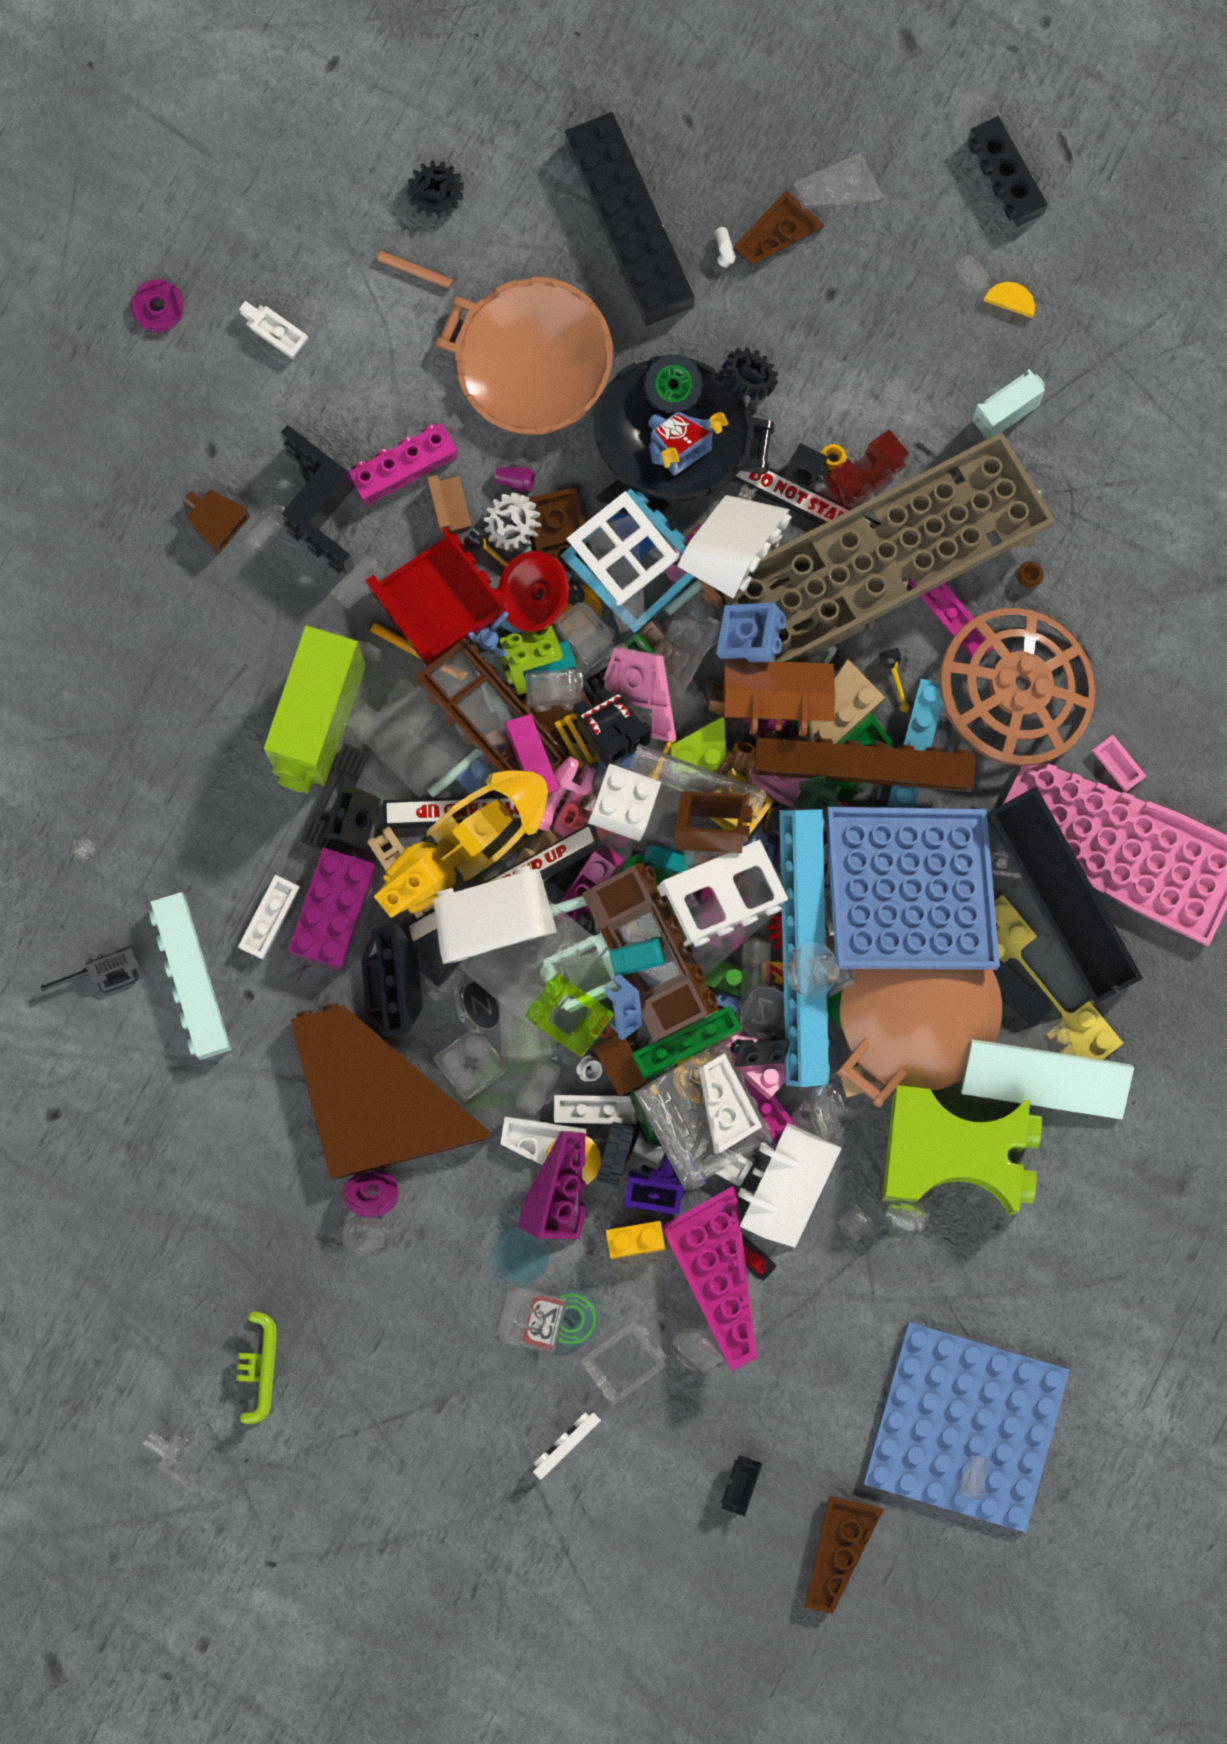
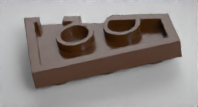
M786 190L738 241L733 249L751 266H754L823 229L825 225Z

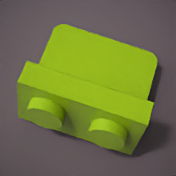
M552 625L542 631H522L500 638L502 650L506 651L508 655L506 657L499 655L503 670H505L508 684L515 686L518 695L528 692L523 671L563 658Z

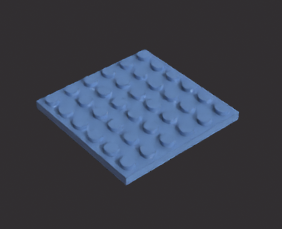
M827 807L825 815L836 969L997 970L1000 967L987 809Z
M908 1322L863 1484L1026 1533L1070 1370Z

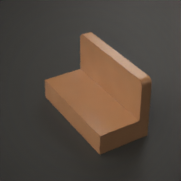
M438 475L427 477L441 535L443 534V527L449 533L470 528L471 521L460 477L439 481Z

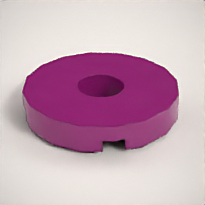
M161 279L149 280L140 285L134 297H132V314L137 323L145 330L165 332L175 327L181 320L184 312V300L178 288ZM156 300H161L165 303L164 308L160 311L151 310V304Z
M371 1171V1174L358 1173L351 1177L344 1186V1202L347 1208L353 1213L364 1217H376L386 1214L398 1202L399 1189L396 1180L389 1174L381 1171ZM369 1191H375V1192H377V1193L374 1194V1195H367V1194H365V1193H367V1192H369Z

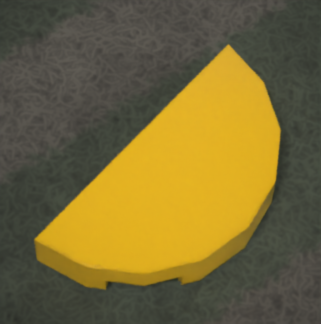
M999 283L989 289L984 297V302L1033 319L1035 311L1033 296L1027 288L1018 283Z

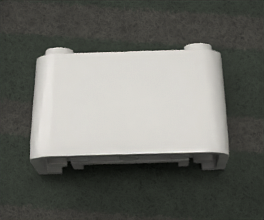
M530 865L514 869L515 875L458 892H454L453 888L437 892L438 898L433 899L443 964L455 963L478 954L557 933L540 870H531Z

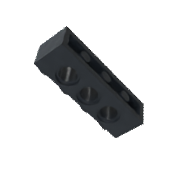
M999 115L971 128L967 140L968 147L972 154H977L980 159L981 171L986 177L989 176L993 183L992 190L998 199H1002L1007 218L1010 221L1013 220L1016 227H1019L1045 214L1048 204ZM995 147L999 150V153L992 154L987 148ZM1007 169L1012 175L1004 176L999 171ZM1019 191L1024 197L1015 198L1012 192Z

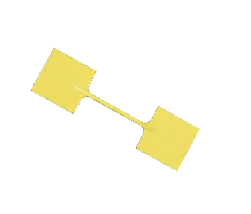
M1004 895L994 901L996 923L1000 927L997 931L999 959L1004 963L1011 958L1017 959L1062 1014L1061 1023L1046 1034L1061 1054L1099 1060L1106 1058L1123 1044L1121 1039L1090 1001L1073 1013H1068L1061 1007L1021 957V950L1037 936Z

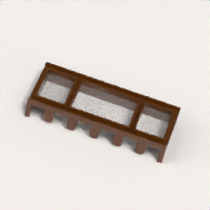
M465 638L422 672L415 675L412 682L413 687L416 688L420 684L429 693L427 697L429 704L435 706L438 703L446 713V723L451 727L456 724L464 733L462 740L465 745L470 747L474 744L481 752L480 761L485 767L491 764L497 772L522 771L504 724L506 721L529 714L532 715L553 773L569 757L567 749L562 744H557L551 737V732L547 726L539 723L533 717L531 708L518 700L514 689L497 676L498 672L491 663H486L480 656L478 648L473 643H468Z

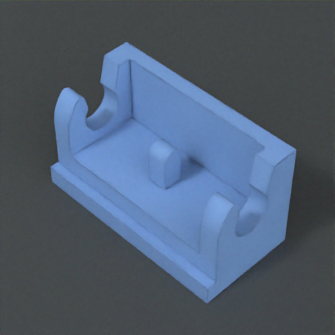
M618 974L613 978L618 991L613 992L609 987L605 986V994L613 1001L615 1020L609 1017V1024L618 1033V1037L623 1040L643 1025L639 991Z

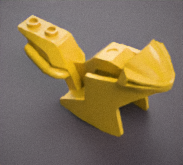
M513 770L489 774L485 781L487 783L486 786L452 806L446 814L427 830V837L431 835L436 841L437 846L433 843L422 841L411 847L408 846L386 870V874L383 876L386 883L375 894V899L391 918L406 909L411 913L419 912L434 904L433 899L438 898L437 892L453 888L456 883V871L454 868H457L464 876L462 878L463 881H468L495 863L515 845L524 833L531 835L537 832L544 816L548 797L547 784L544 778L531 771ZM496 790L506 795L514 803L519 811L522 825L514 836L488 860L482 850L495 840L514 819L513 815L500 799L479 809L461 823L457 821L453 814L485 793Z

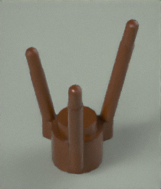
M744 741L736 742L733 750L727 752L725 760L702 793L710 792L730 763L736 771L748 768L745 795L748 797L749 804L753 770L756 764V760L753 759L755 748Z

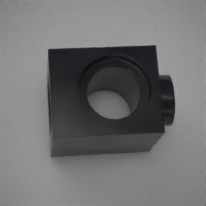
M800 443L789 461L784 477L812 491L816 483H822L829 469L825 467L828 456Z

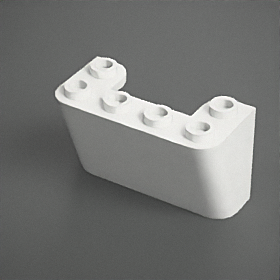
M725 495L691 539L677 567L734 599L740 590L744 592L752 580V577L748 576L750 571L752 573L755 571L761 558L764 559L771 548L776 549L783 537L781 532L787 528L792 516L788 515L790 509Z

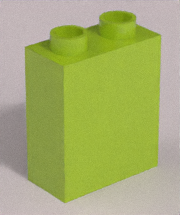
M305 625L264 746V751L273 766L272 772L280 776L278 784L302 793H309L312 783L326 786L366 669L358 641Z

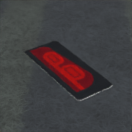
M742 1234L746 1267L761 1281H764L777 1265Z

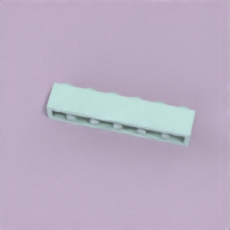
M180 892L151 901L152 910L148 911L153 926H158L160 935L156 936L160 951L166 952L168 961L164 962L168 977L173 976L175 987L171 989L175 1002H180L183 1009L179 1016L183 1028L189 1029L191 1038L187 1039L191 1055L196 1054L197 1058L202 1060L230 1051V1043L185 895Z

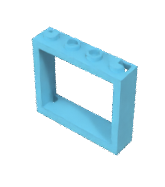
M629 489L626 493L639 509L683 555L686 549L683 543L686 539L677 529L671 531L665 525L668 520L658 510L654 513L646 505L649 500L641 492L637 491L634 493ZM619 510L615 515H613V516H612L610 519H608L606 522L608 523V522H609L614 516H616L621 510ZM598 527L595 531H593L590 535L583 539L582 542L586 544L602 528ZM572 546L561 555V558L634 634L639 632L695 578V576L687 572L636 620L623 605H616L615 598L606 587L575 556L577 552Z

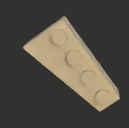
M848 659L834 679V721L808 722L807 734L799 736L806 738L808 742H817V739L825 738L833 740V744H835L868 713L873 714L883 705L885 697Z

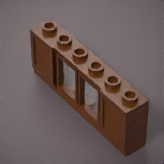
M646 862L635 864L583 892L582 895L609 950L660 937L666 964L622 975L639 991L641 1015L655 1042L707 1017L719 1009L715 994L708 989L704 981L705 974L702 968L696 964L692 956L693 950L691 945L685 947L683 944L686 940H684L680 932L681 927L678 919L670 912L666 895L660 896L654 870Z

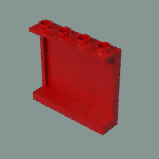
M445 527L442 528L445 536L442 540L381 581H378L375 575L365 580L372 595L427 667L458 644L463 638L469 639L470 632L478 633L506 612L503 605L506 599L498 588L492 589L489 585L492 581L483 569L479 571L475 567L477 562L470 551L465 553L461 549L463 544L456 533L451 535Z

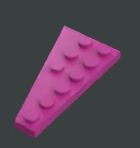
M734 1186L661 1226L732 1371L758 1358L737 1193Z

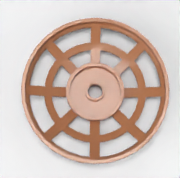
M1001 608L974 618L961 628L951 640L944 653L940 667V696L945 714L952 727L974 751L998 763L1012 766H1034L1055 759L1075 745L1090 722L1095 701V685L1087 656L1073 635L1061 624L1033 610ZM1003 615L1026 616L1025 629H1009L996 634L985 621ZM1037 620L1043 621L1056 629L1067 639L1072 647L1062 652L1050 639L1036 633ZM976 628L986 640L976 649L970 664L953 662L961 642L970 631ZM1010 637H1025L1023 651L1010 653L1001 640ZM1035 641L1048 647L1056 656L1044 662L1034 654ZM992 646L1001 659L992 669L978 666L983 654ZM1076 656L1081 660L1087 677L1088 698L1075 693V679L1069 660ZM1061 665L1067 678V690L1054 686L1051 671ZM951 673L967 675L968 693L974 707L961 716L956 709L952 696ZM976 677L989 680L992 696L983 702L978 694ZM1017 677L1026 680V690H1021L1017 687ZM1052 697L1065 701L1062 711L1055 720L1051 719L1045 708ZM1073 704L1085 708L1086 712L1078 729L1063 743L1057 728L1067 718ZM998 705L1002 710L1011 714L1009 727L997 721L988 711ZM1035 713L1043 725L1042 728L1035 730H1020L1022 717ZM980 716L992 729L1006 736L1003 750H996L982 742L971 732L967 724ZM1048 735L1054 748L1049 752L1038 755H1013L1017 739H1035Z

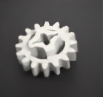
M512 493L511 496L502 494V501L494 499L495 507L487 508V511L491 513L490 517L484 518V521L489 523V526L484 529L485 532L491 534L488 540L496 543L495 546L497 548H505V550L513 552L514 548L520 551L523 550V543L530 546L532 543L529 538L531 536H538L534 531L535 527H541V524L535 520L540 516V513L533 511L537 505L530 502L528 497L520 496L517 493ZM507 518L512 519L514 523L517 524V526L511 524V522L508 521Z

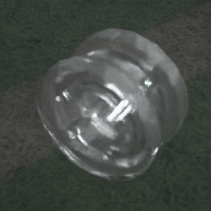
M744 484L737 498L753 501L757 489H749L748 485Z

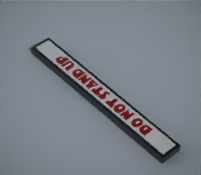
M771 468L768 469L767 474L739 471L732 479V481L820 525L852 510V508L815 490L811 491L785 478L783 474ZM864 515L871 528L880 524L878 521Z
M593 792V800L582 799L578 806L592 811L598 792ZM565 793L557 806L553 820L568 798L565 797ZM506 795L480 796L453 814L457 821L461 823L479 809L500 799L514 817L511 823H521L518 809ZM465 797L383 800L384 828L431 827L452 806Z
M587 824L481 884L515 875L514 869L530 865L531 870L539 869L542 880L602 848L596 827ZM435 910L405 925L410 943L415 950L438 938Z

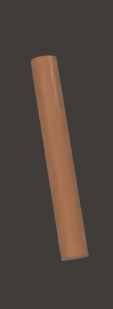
M380 251L377 261L447 289H450L453 284V279L383 251Z

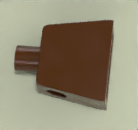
M209 490L203 498L191 491L183 500V504L192 510L187 517L189 524L217 555L221 553L250 518L249 512L245 507L213 490Z

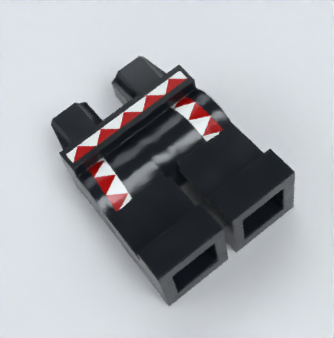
M604 687L594 694L593 701L596 703L595 706L590 707L585 700L574 704L573 714L578 721L577 730L584 736L607 768L609 764L613 765L626 758L628 753L631 755L650 744L652 728L646 721L643 723L633 713L631 707L623 701V697L619 692L613 695Z

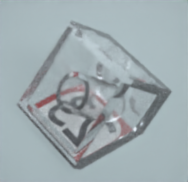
M507 1284L494 1338L501 1342L554 1354L568 1299Z

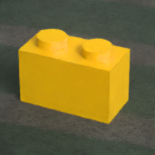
M661 1221L606 1230L610 1260L665 1250Z

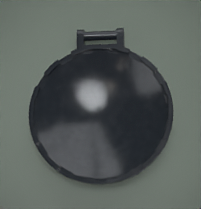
M663 356L650 357V360L638 364L634 362L623 368L607 384L599 396L593 420L594 437L598 451L616 477L642 494L670 501L693 500L720 490L739 471L756 474L768 473L769 463L767 458L770 437L774 433L775 423L770 420L751 417L749 410L746 409L742 401L741 393L739 391L733 392L734 386L732 384L727 385L725 383L726 380L716 373V369L694 359L690 360L698 366L697 369L701 372V381H703L702 393L695 405L681 413L689 417L707 420L712 415L722 412L729 424L722 426V431L719 434L712 432V450L675 476L664 465H656L652 462L649 445L653 429L648 425L651 417L657 413L666 420L674 414L663 413L657 408L652 407V404L646 399L645 392H643V377L646 374L647 368L652 362ZM670 379L668 382L670 389L678 387L674 379ZM753 432L760 434L757 459L750 458Z

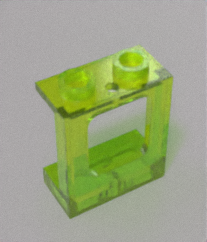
M557 972L554 978L548 981L545 990L539 998L530 1005L525 1017L582 1058L615 1014ZM565 995H570L588 1008L570 1035L548 1020L549 1015Z

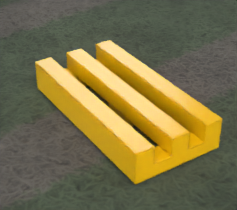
M574 714L564 717L561 721H556L554 724L572 757L578 760V768L582 771L585 765L591 766L601 759L597 754L595 757H591L572 722L576 720ZM568 725L587 759L584 763L580 760L563 726Z

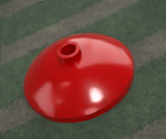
M529 551L520 554L506 566L498 584V589L506 599L503 602L505 610L508 612L505 620L514 628L526 632L542 631L558 620L567 604L569 582L564 567L555 557L540 551Z

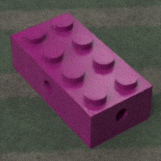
M326 848L322 849L288 949L292 956L340 971L344 970L377 871L374 863Z

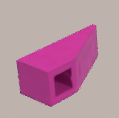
M603 844L602 848L593 852L560 903L582 896L583 892L616 875L625 859ZM587 905L554 917L570 927L581 912L588 913L589 907Z

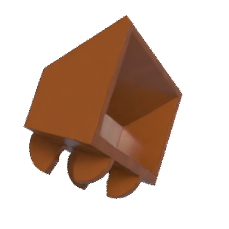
M725 659L722 718L749 719L750 734L757 733L758 720H775V730H781L782 721H798L799 736L807 734L808 722L834 721L835 681L833 664L776 661L750 663L748 660Z

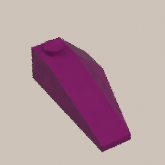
M560 1131L524 1200L518 1228L536 1238L580 1239L586 1215V1204L582 1203V1191L586 1190V1181L582 1180V1168L586 1164L585 1133Z

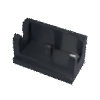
M640 1124L635 1133L623 1170H630L641 1176L650 1177L652 1171L643 1168L642 1165L658 1170L668 1140L647 1141Z

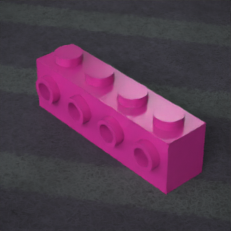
M442 423L437 426L435 424L429 425L421 431L420 435L414 438L411 436L406 437L398 443L399 446L391 450H381L375 455L374 459L368 462L361 461L351 468L349 473L353 486L364 506L458 458L457 449Z

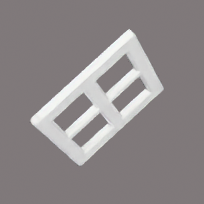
M626 491L566 538L615 598L616 605L618 606L626 602L680 557V554L675 553ZM624 507L640 528L622 542L606 521ZM598 527H601L616 547L598 561L582 540ZM648 536L664 557L648 570H645L629 550ZM624 555L640 576L621 590L606 569Z

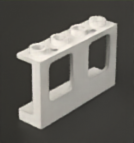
M760 840L744 846L742 853H727L663 880L657 886L661 897L667 895L687 937V940L683 943L685 947L694 944L695 947L701 946L710 941L709 936L718 933L719 937L734 931L733 926L742 923L743 927L752 924L758 920V915L765 912L767 916L773 915L781 911V905L788 900ZM758 866L762 870L771 889L773 900L753 909H748L736 888L733 876ZM710 887L714 891L724 912L725 920L700 930L697 928L684 898L686 895L702 888Z

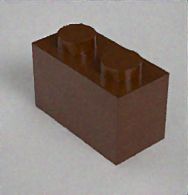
M618 1033L592 1046L619 1097L648 1082V1079H643L631 1055L633 1050L637 1048L630 1035L621 1040L618 1037Z

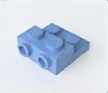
M775 603L725 605L716 655L720 659L746 658L750 663L774 662L775 655L779 654L782 649L779 632L786 625L784 613Z

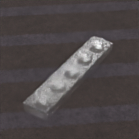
M640 744L637 745L628 769L683 792L747 795L748 806L753 807L752 818L757 819L767 793L765 790Z

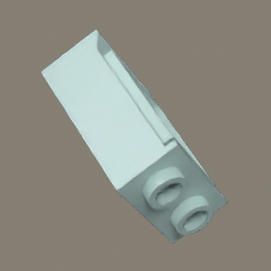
M1030 369L1027 370L1026 375H1021L986 399L984 404H978L972 422L986 440L1003 432L1039 407L1045 392L1044 382L1037 374L1033 375Z

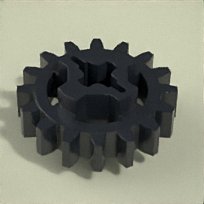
M431 160L430 167H426L422 163V171L413 170L415 179H408V185L411 188H408L407 192L408 196L411 197V205H417V212L419 214L426 210L428 218H430L432 213H436L439 219L441 218V212L444 211L448 216L451 215L450 208L458 209L459 204L457 200H463L464 198L463 193L460 192L464 190V183L460 182L462 180L461 174H454L455 169L453 165L446 169L445 161L436 166L434 160ZM424 180V186L420 187V191H418L421 182ZM453 188L451 196L449 197V199H447V194L451 192V189Z
M748 347L744 351L740 348H737L735 352L731 351L722 364V368H724L722 376L728 377L725 383L734 386L733 392L739 390L742 398L749 395L752 401L756 397L763 400L766 396L769 397L778 384V380H776L778 372L772 371L775 365L766 362L767 356L761 358L758 350L751 353Z

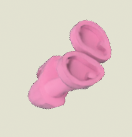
M572 757L565 759L554 772L559 790L549 794L547 797L544 816L539 826V829L549 831L551 827L552 831L561 838L574 832V830L567 828V826L561 823L560 816L563 814L564 808L570 804L578 806L584 795L592 793L597 772L595 767L587 764L583 767L576 783L572 782L579 764L578 760ZM567 789L571 790L560 812L553 820L554 813Z

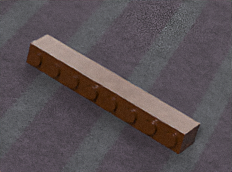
M763 734L762 738L757 737L756 764L753 775L971 792L974 787L976 755L969 754L968 750L955 749L953 753L942 752L941 748L927 747L925 751L915 750V747L911 745H899L898 749L887 748V744L871 743V746H860L858 741H844V744H833V740L825 738L817 739V742H808L806 738L791 736L789 740L778 739L779 736L773 734Z

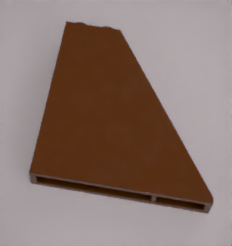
M338 1003L323 1006V1011L312 1013V1010L302 1011L296 1014L297 1018L291 1019L329 1177L332 1181L492 1139L488 1129L345 1006L339 1007Z

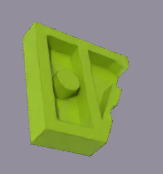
M724 718L717 719L671 745L672 774L716 772L726 757Z

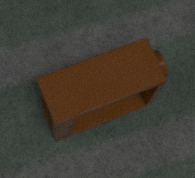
M682 791L675 826L676 850L742 853L744 842H749L750 826H747V823H752L753 807L748 806L747 795ZM693 817L738 819L736 830L691 828Z

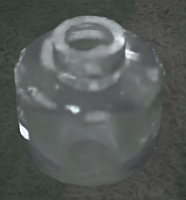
M897 1200L895 1204L891 1203L889 1205L886 1219L890 1220L892 1231L909 1237H915L918 1233L924 1232L928 1223L929 1212H926V1208L921 1202Z

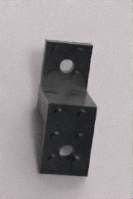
M287 424L281 432L284 441L283 445L287 449L285 452L298 462L301 459L306 463L307 470L313 476L281 513L284 520L283 525L287 528L286 533L297 542L300 539L308 545L306 547L308 551L317 558L323 556L329 561L327 565L338 574L343 572L349 576L355 569L351 554L319 529L354 489L351 475L346 469Z

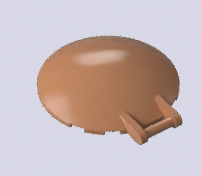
M532 277L531 279L507 282L495 288L494 292L481 299L477 304L454 296L452 301L454 306L440 338H436L434 345L455 354L458 380L464 395L474 409L487 421L512 433L523 435L547 434L575 423L597 403L599 396L607 386L611 374L613 344L604 316L593 301L582 291L557 279ZM462 311H468L455 343L450 342Z
M849 969L842 985L839 1016L841 1028L851 1053L839 1066L836 1073L841 1078L846 1077L873 1099L872 1103L878 1108L886 1101L897 1085L925 1088L933 1091L962 1081L971 1039L996 1043L1000 1031L1002 997L993 970ZM856 1062L884 1085L880 1091L852 1069Z

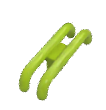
M252 1311L248 1315L249 1321L262 1325L264 1332L262 1354L238 1353V1359H249L248 1365L237 1364V1370H248L247 1376L236 1375V1381L259 1382L257 1408L253 1412L241 1414L240 1421L244 1424L259 1423L270 1412L277 1329L273 1319L267 1314Z

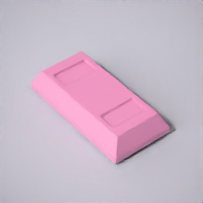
M1113 734L1092 750L1125 793L1146 777L1145 773Z

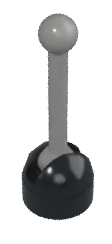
M576 583L569 590L567 604L571 606L581 605L606 630L607 636L614 637L616 629L609 626L584 602L585 592Z

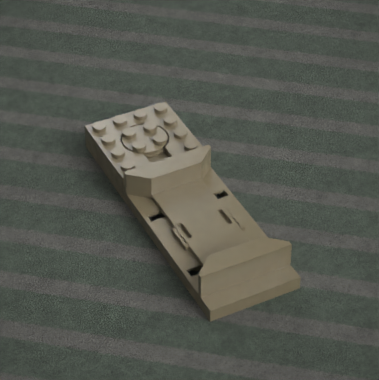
M1000 432L770 551L764 559L761 558L753 573L750 571L748 576L752 577V580L744 592L740 590L734 599L721 591L720 593L727 605L775 603L786 617L785 628L780 629L779 632L782 649L779 654L775 655V661L802 663L863 631L865 626L868 631L873 630L877 618L1017 545L1025 548L1032 547L1035 536L1054 527L1055 519L1004 434ZM956 466L965 479L958 484L954 482L948 470ZM871 510L880 523L873 528L870 527L863 515ZM997 534L1002 543L993 547L988 538ZM912 578L917 587L908 591L903 582Z

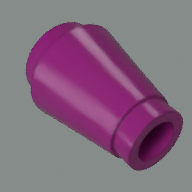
M497 467L495 483L523 493L532 491L535 484V470H530L529 467Z

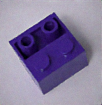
M663 1158L658 1170L642 1165L643 1168L652 1171L650 1177L641 1176L630 1171L624 1208L679 1216L684 1178L681 1175L680 1165L674 1159ZM685 1165L684 1167L681 1166V1169L683 1170L682 1173L686 1171Z

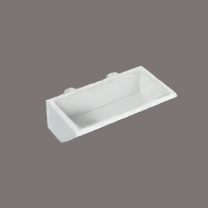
M787 1123L777 1147L763 1142L759 1147V1151L772 1158L765 1172L758 1168H754L752 1172L762 1178L756 1192L743 1187L739 1190L738 1196L751 1202L740 1227L763 1238L796 1247L841 1151V1147Z

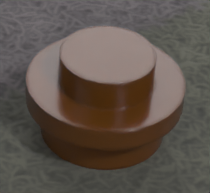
M1032 561L1021 564L1017 570V580L1026 588L1037 587L1044 577L1042 567Z

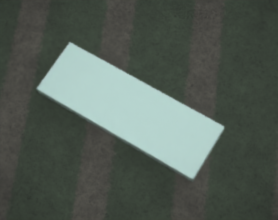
M971 1039L960 1091L961 1094L1016 1103L1029 1100L1030 1105L1123 1119L1134 1067L1130 1064Z

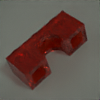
M890 429L869 443L864 453L871 461L872 468L867 470L859 469L847 459L828 473L824 484L843 507L851 502L853 504L858 503L865 497V492L871 487L874 490L886 481V476L890 473L896 475L906 466L905 461L909 452Z

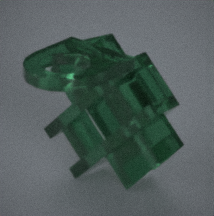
M825 775L816 776L799 783L801 793L797 801L793 803L795 807L801 810H822L823 820L826 822L825 810L827 807H843L835 803L841 787H834L826 783Z

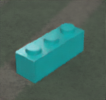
M654 845L647 846L643 862H646L652 869L657 870L660 868L663 869V873L670 875L685 872L698 866L699 863L698 860Z

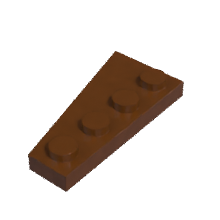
M829 1496L805 1608L833 1614L859 1562L861 1554L884 1511L883 1508Z

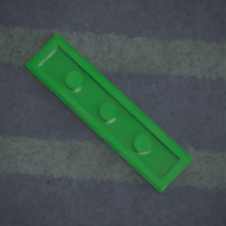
M727 1006L631 1053L645 1080L743 1032L731 1006Z

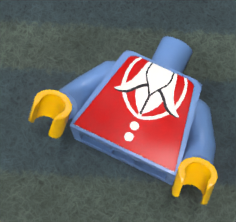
M681 412L675 413L667 420L659 413L653 415L648 422V425L653 429L649 445L652 462L656 465H664L674 476L712 450V432L719 434L722 431V426L729 424L724 413H716L707 420L689 417Z

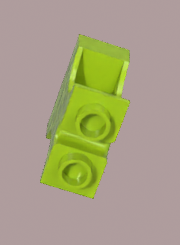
M897 1085L892 1097L882 1200L915 1204L927 1191L938 1185L948 1182H967L989 1191L1000 1201L1008 1215H1015L1020 1211V1203L1033 1204L1037 1172L1024 1170V1165L1009 1161L1008 1151L1021 1152L1024 1148H1039L1042 1116L1029 1115L1030 1101L1024 1100L1011 1114L991 1122L967 1121L948 1112L937 1101L931 1089Z

